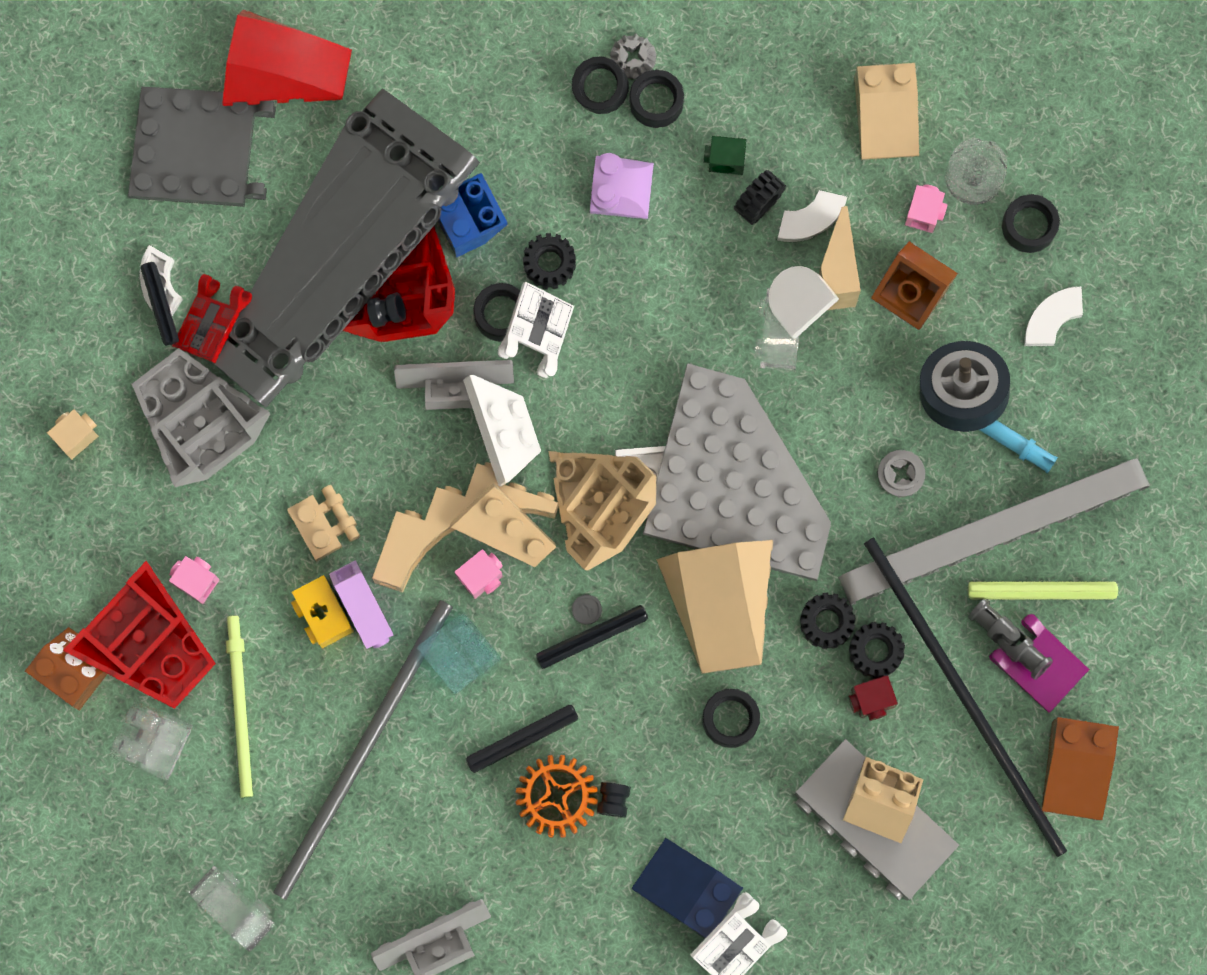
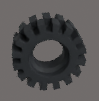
M765 170L741 194L740 199L735 203L734 210L753 225L776 204L777 199L785 191L786 185L771 171Z
M546 233V237L542 238L540 234L536 236V241L531 240L528 243V248L525 247L523 257L524 271L527 274V278L534 282V285H541L543 289H548V287L556 289L558 285L562 284L564 286L567 280L572 278L576 268V256L573 246L569 245V241L566 238L562 240L561 235L558 234L555 237H551V233ZM543 253H556L561 259L560 266L550 272L541 269L538 260Z
M828 592L820 596L816 595L809 600L800 616L801 632L805 635V639L810 641L813 646H819L822 649H834L841 644L843 645L851 636L856 620L855 615H853V607L847 604L848 600L844 597L843 599L839 598L838 594L835 593L828 595ZM830 610L838 616L839 626L835 631L823 632L818 628L816 616L821 611Z
M871 622L869 625L865 624L856 631L850 641L851 663L853 662L854 668L862 672V675L866 677L871 676L877 679L878 677L887 676L899 667L904 658L905 644L902 643V636L900 633L897 634L895 632L896 629L893 626L891 628L886 626L887 623L881 622V624H876V622ZM873 639L883 641L888 647L887 657L879 662L870 660L865 653L867 642Z

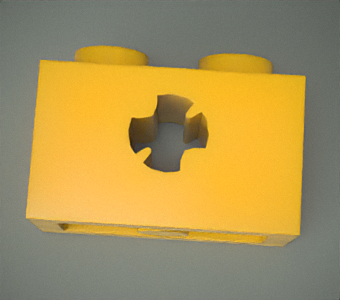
M324 575L292 591L296 600L292 601L291 604L299 618L304 616L309 626L304 629L312 644L318 642L321 648H324L354 632ZM321 607L323 610L328 609V612H324L326 617L321 620L317 616L313 617V614H317L315 609Z

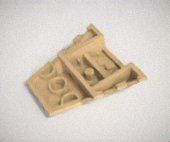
M773 540L731 543L678 552L656 559L702 674L762 665L765 634L764 620L768 603L767 589L771 571L770 557L773 550Z

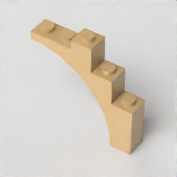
M485 462V465L477 463L466 495L462 496V491L454 487L445 486V489L437 487L425 520L421 519L422 515L410 510H405V513L396 511L372 579L376 584L403 592L413 570L425 554L443 537L455 531V529L451 528L450 523L493 483L526 514H536L555 519L559 508L558 502L554 501L555 498L543 492H538L537 495L528 493L524 486L510 482L509 486H498L491 463Z

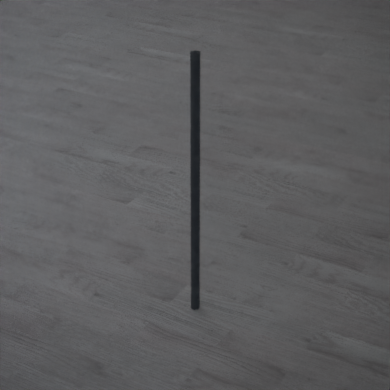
M874 537L866 541L864 545L1053 852L1057 857L1067 852V849Z

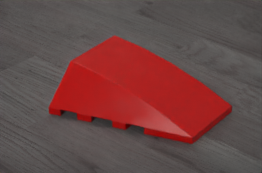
M243 9L236 18L226 62L222 104L223 106H233V102H247V105L260 104V101L277 100V103H289V99H303L304 102L343 100L352 49Z
M147 561L128 579L126 585L90 624L83 628L63 649L64 652L174 709L216 664Z

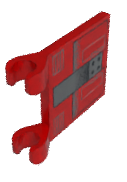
M203 274L198 281L197 296L178 332L179 342L172 344V346L216 363L241 310L251 302L252 294L244 291V288L240 286H234L230 293L229 305L211 299L210 297L219 290L220 282L212 279L209 275Z

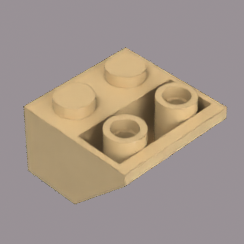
M866 757L849 799L843 821L902 843L915 813L923 779L909 772H903L888 766L881 761H875Z

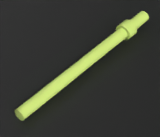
M228 616L229 640L226 641V653L230 654L241 798L253 797L242 652H245L244 639H241L239 616Z

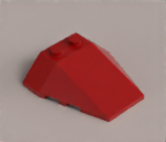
M435 225L371 297L384 299L387 295L398 292L405 304V321L399 323L389 321L385 326L375 328L369 319L366 303L343 329L344 332L378 342L438 333L454 313L455 287Z

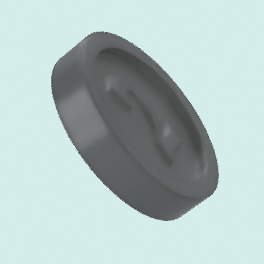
M582 595L572 605V614L581 624L589 625L595 623L602 613L600 601L592 595Z

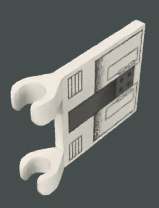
M523 282L506 336L499 346L498 355L504 359L514 357L517 353L519 342L545 355L537 369L539 376L547 378L548 375L554 376L557 371L558 355L574 306L527 282Z
M745 892L737 899L734 909L690 955L711 975H744L770 946L782 941L787 936V930L773 919L766 924L762 936L758 934L744 918L754 914L759 909V903L749 893Z

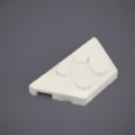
M470 375L463 381L498 486H503L538 455L541 449L523 396L475 375Z

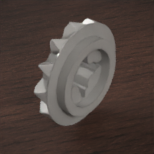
M637 34L633 36L624 35L622 39L614 43L610 52V59L614 60L625 71L627 78L636 79L644 72L653 69L656 62L655 47L652 46L648 38L640 37ZM639 49L638 57L641 60L634 58L627 63L628 53L626 51L633 53Z
M896 450L887 454L881 460L877 471L879 484L886 490L887 494L895 495L898 498L912 496L922 487L925 480V467L917 455L906 450ZM908 464L906 475L910 480L902 478L897 483H894L896 473L893 470L895 468L900 470Z

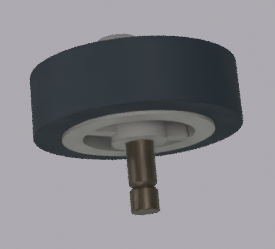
M956 341L946 344L935 350L922 366L920 373V400L927 415L944 428L960 432L980 430L994 423L1007 407L1010 393L1009 369L1004 359L995 350L984 344L973 341Z

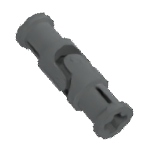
M988 599L982 600L969 614L968 618L979 623L987 631V636L995 643H998L999 647L1015 662L1019 661L1032 673L1031 677L1034 680L1043 675L1053 663L1050 657L1046 658L1034 647V642L1019 628L1015 627L1010 619L1006 616L1002 617L990 606Z

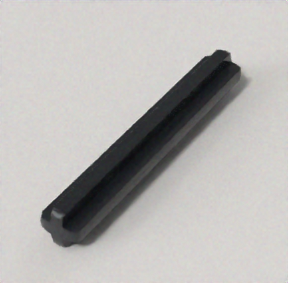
M642 605L636 606L537 653L536 659L540 667L545 669L647 621V612Z
M567 705L471 754L466 758V762L470 770L476 773L576 722L578 715L572 705Z

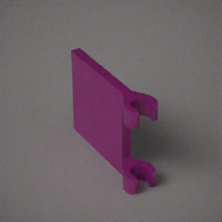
M1029 614L1022 619L1021 624L1036 636L1033 640L1034 647L1046 658L1050 657L1053 660V663L1046 672L1034 680L1031 677L1032 673L1019 661H1012L1002 649L994 650L989 655V659L1050 713L1090 669L1049 632L1034 614Z

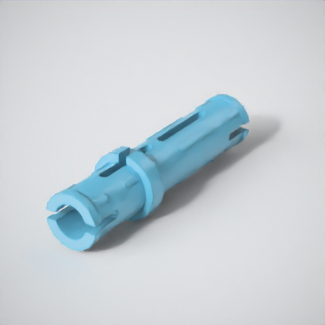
M997 420L991 425L980 429L986 435L1020 455L1019 459L1030 461L1047 474L1058 459V457L1035 444L1036 441L1032 438L1030 440L1024 438Z

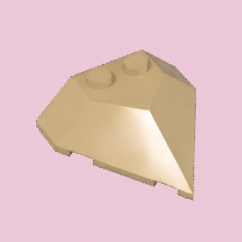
M548 451L550 462H556V477L553 479L561 523L565 524L568 540H565L566 550L584 570H590L622 552L656 505V475L635 456L622 457Z

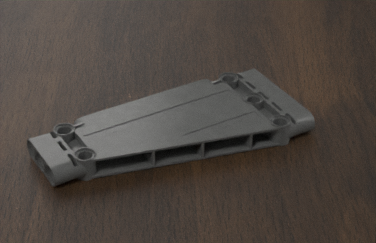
M382 88L363 111L352 113L346 120L345 126L250 292L252 294L251 302L241 310L216 363L213 364L266 408L287 384H292L301 378L304 370L303 365L306 362L309 363L317 360L368 300L432 229L441 216V207L448 206L457 199L459 186L479 165L480 162L477 158Z

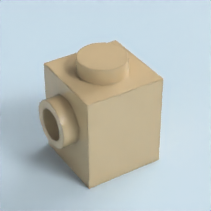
M75 409L70 413L62 414L56 420V425L47 432L71 460L99 437L93 430L97 427L94 421L86 413L80 416Z

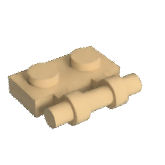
M328 485L321 490L326 499L323 503L318 504L315 497L311 495L287 509L316 562L342 548L337 536L345 533L350 542L360 537L355 527L357 525L353 516L349 517L343 506V498L339 493L336 494L332 485ZM330 510L333 511L339 522L332 528L324 515Z

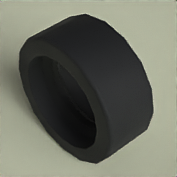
M604 56L592 57L583 61L576 68L572 77V91L575 99L586 110L596 114H608L617 110L625 102L629 92V81L625 71L614 60ZM596 69L611 71L617 81L614 95L604 102L590 100L584 91L586 77Z
M655 69L646 71L636 78L631 85L629 94L631 112L636 120L645 126L653 128L666 127L677 120L682 113L684 92L682 84L676 76L668 71ZM650 84H663L671 90L674 101L668 111L655 114L643 109L640 104V94Z
M1028 194L1018 197L1011 202L1003 216L1002 231L1004 238L1010 246L1018 251L1027 253L1042 251L1051 244L1059 230L1060 218L1058 210L1050 200L1040 195ZM1024 208H1035L1041 211L1048 222L1045 234L1039 239L1034 240L1019 235L1013 224L1017 212Z
M506 283L491 284L476 297L473 307L475 323L481 334L490 340L502 342L508 328L498 329L488 324L484 316L485 306L491 299L499 296L509 297L516 303L520 293L518 288Z
M724 689L716 692L707 701L703 710L702 724L706 735L714 743L722 747L736 748L747 744L755 736L760 724V711L756 701L748 693L739 689ZM736 701L747 709L749 723L741 734L726 736L716 729L713 722V714L721 703Z

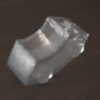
M767 288L766 299H760L759 316L764 317L762 339H756L755 356L760 357V368L795 371L799 336L796 339L792 338L774 316L769 306L770 288Z
M213 866L190 890L189 894L232 938L251 952L276 925L267 916L271 910L259 899L253 902L239 889L237 885L240 883V880L228 869L222 873L217 867Z

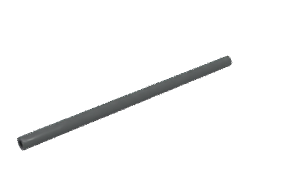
M440 600L273 891L276 895L287 900L452 611L453 607L448 603Z

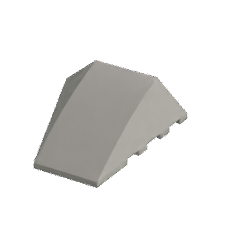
M180 348L132 383L174 487L209 479L255 443L270 416L269 411L262 406H258L249 397L234 389L221 377H217L208 368Z

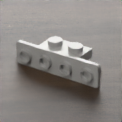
M512 360L394 366L396 388L425 387L426 410L472 408L463 381L470 375H475L493 384L514 383Z
M483 899L469 902L462 909L449 915L440 916L427 926L411 930L406 936L394 942L381 945L377 950L371 952L370 955L379 971L408 959L414 975H436L475 956L464 930L491 918L490 912Z

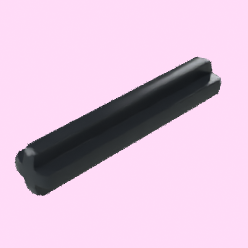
M155 262L145 263L141 265L140 269L162 342L165 346L176 344L179 342V338Z

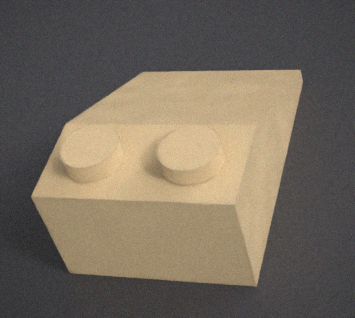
M915 63L857 66L854 81L861 160L919 156L918 89Z
M848 206L841 207L819 275L839 298L828 310L856 307L861 292Z

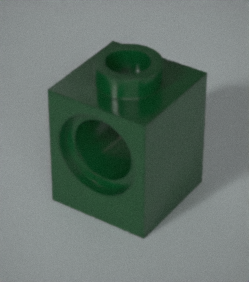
M712 136L711 146L705 145L703 163H709L708 172L743 175L747 139Z

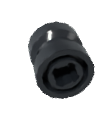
M398 292L389 294L384 299L379 297L371 298L367 302L369 319L375 328L385 326L389 321L399 323L406 319L405 304Z
M601 782L600 793L602 794V800L598 803L596 813L626 818L628 808L625 802L630 796L631 787Z

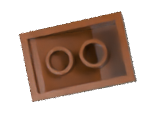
M1057 717L1052 721L1041 808L1043 812L1103 820L1116 756L1119 726Z

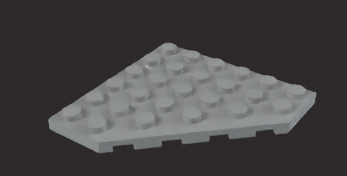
M687 364L656 482V505L647 516L643 535L694 549L738 542L773 540V550L770 557L771 570L817 581L831 526L830 519L746 380Z

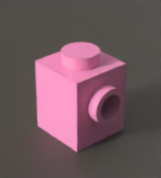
M917 185L905 225L933 233L937 220L943 221L948 204L942 203L945 193L940 192L937 187L932 185Z
M482 549L455 571V575L473 598L476 599L484 591L490 594L501 585L499 579L503 576L500 568L503 565L493 553L487 555Z
M185 556L183 561H177L169 574L172 576L169 582L201 604H204L219 582V578L209 571L211 566L199 557H196L193 561Z

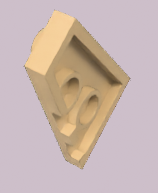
M494 483L450 523L451 528L533 567H536L556 548V544Z

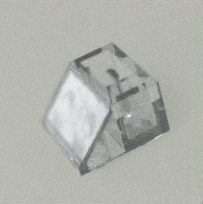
M134 701L132 707L126 713L125 722L119 735L113 741L109 757L168 782L194 725L164 711Z

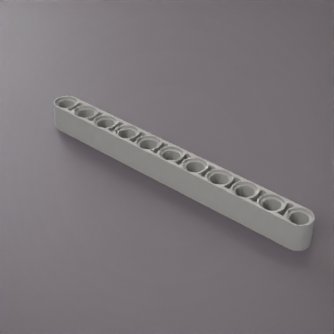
M1138 458L1132 459L889 555L886 558L902 584L905 585L912 582L911 580L918 576L923 578L938 572L939 568L946 565L951 567L966 561V558L976 554L978 556L994 549L993 547L1001 543L1006 545L1021 539L1022 535L1029 532L1034 534L1049 528L1048 525L1054 522L1062 523L1076 517V514L1082 511L1087 513L1102 507L1104 503L1110 500L1115 502L1130 496L1131 492L1138 489L1142 491L1148 488L1150 484ZM875 561L838 577L850 605H855L856 601L866 598L867 600L884 593V590L890 588Z

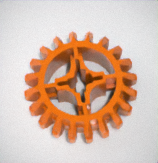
M548 755L549 765L544 766L542 760L537 759L536 763L539 770L535 771L531 766H528L526 770L531 775V778L528 779L525 776H520L519 781L525 784L526 788L518 787L516 788V793L525 795V798L516 800V805H526L527 808L522 810L519 815L521 818L528 815L532 816L526 823L529 828L538 822L539 826L536 831L538 834L541 835L544 828L548 827L549 838L554 837L555 829H560L561 838H565L566 827L570 826L571 832L576 834L578 831L574 823L578 821L583 827L587 825V821L582 817L583 814L590 817L594 816V811L587 808V805L598 804L597 799L589 798V794L597 793L598 789L595 786L587 787V784L591 783L594 777L593 775H588L585 778L582 777L587 770L585 765L576 771L574 769L577 764L576 759L573 758L569 766L564 765L565 755H560L559 764H554L553 756ZM550 772H564L574 777L577 781L566 785H559L554 781ZM542 777L547 787L546 793L538 799L539 801L532 804V789L539 778ZM550 782L554 789L558 788V792L560 790L565 792L562 796V805L565 810H562L560 804H555V800L553 803L548 801V798L552 796ZM582 789L581 805L572 816L567 806V800L576 791ZM553 807L560 812L564 820L550 821L541 817L537 812Z

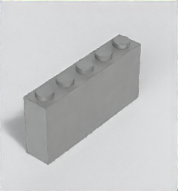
M845 739L795 792L794 795L798 798L795 804L807 815L813 812L820 819L817 823L819 827L829 836L835 833L843 841L840 846L851 857L854 858L858 855L866 862L863 868L872 877L877 879L881 876L888 883L886 890L897 900L903 897L908 901L958 848L959 844L917 805L902 843L843 821L849 799L866 758Z

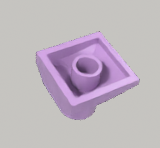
M612 153L596 156L590 213L648 219L654 163L623 159Z

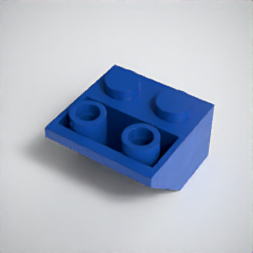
M482 173L465 180L459 186L457 199L452 204L441 207V216L438 220L456 258L486 244L508 225Z

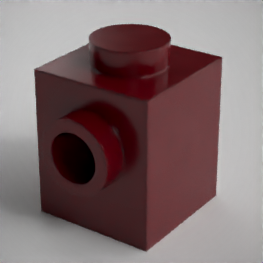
M888 675L853 686L851 689L852 695L848 696L853 713L859 712L860 718L868 716L869 721L887 716L886 710L895 708L898 705Z

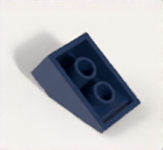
M665 838L631 889L703 939H706L721 923L743 890V887Z

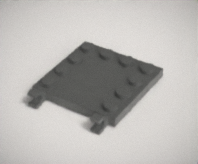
M141 86L128 197L130 199L245 207V199L266 200L267 188H264L265 184L258 182L247 184L254 119L255 117L275 118L276 106H274V101H260V104L247 105V102H233V106H223V92Z

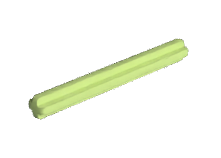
M970 582L968 584V596L971 600L1116 599L1118 596V586L1116 582Z

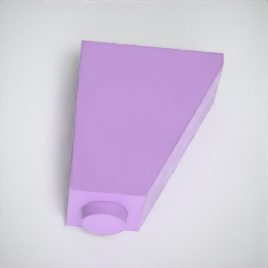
M356 560L331 572L329 575L366 649L370 647L379 648L388 643L389 637L393 636V632Z

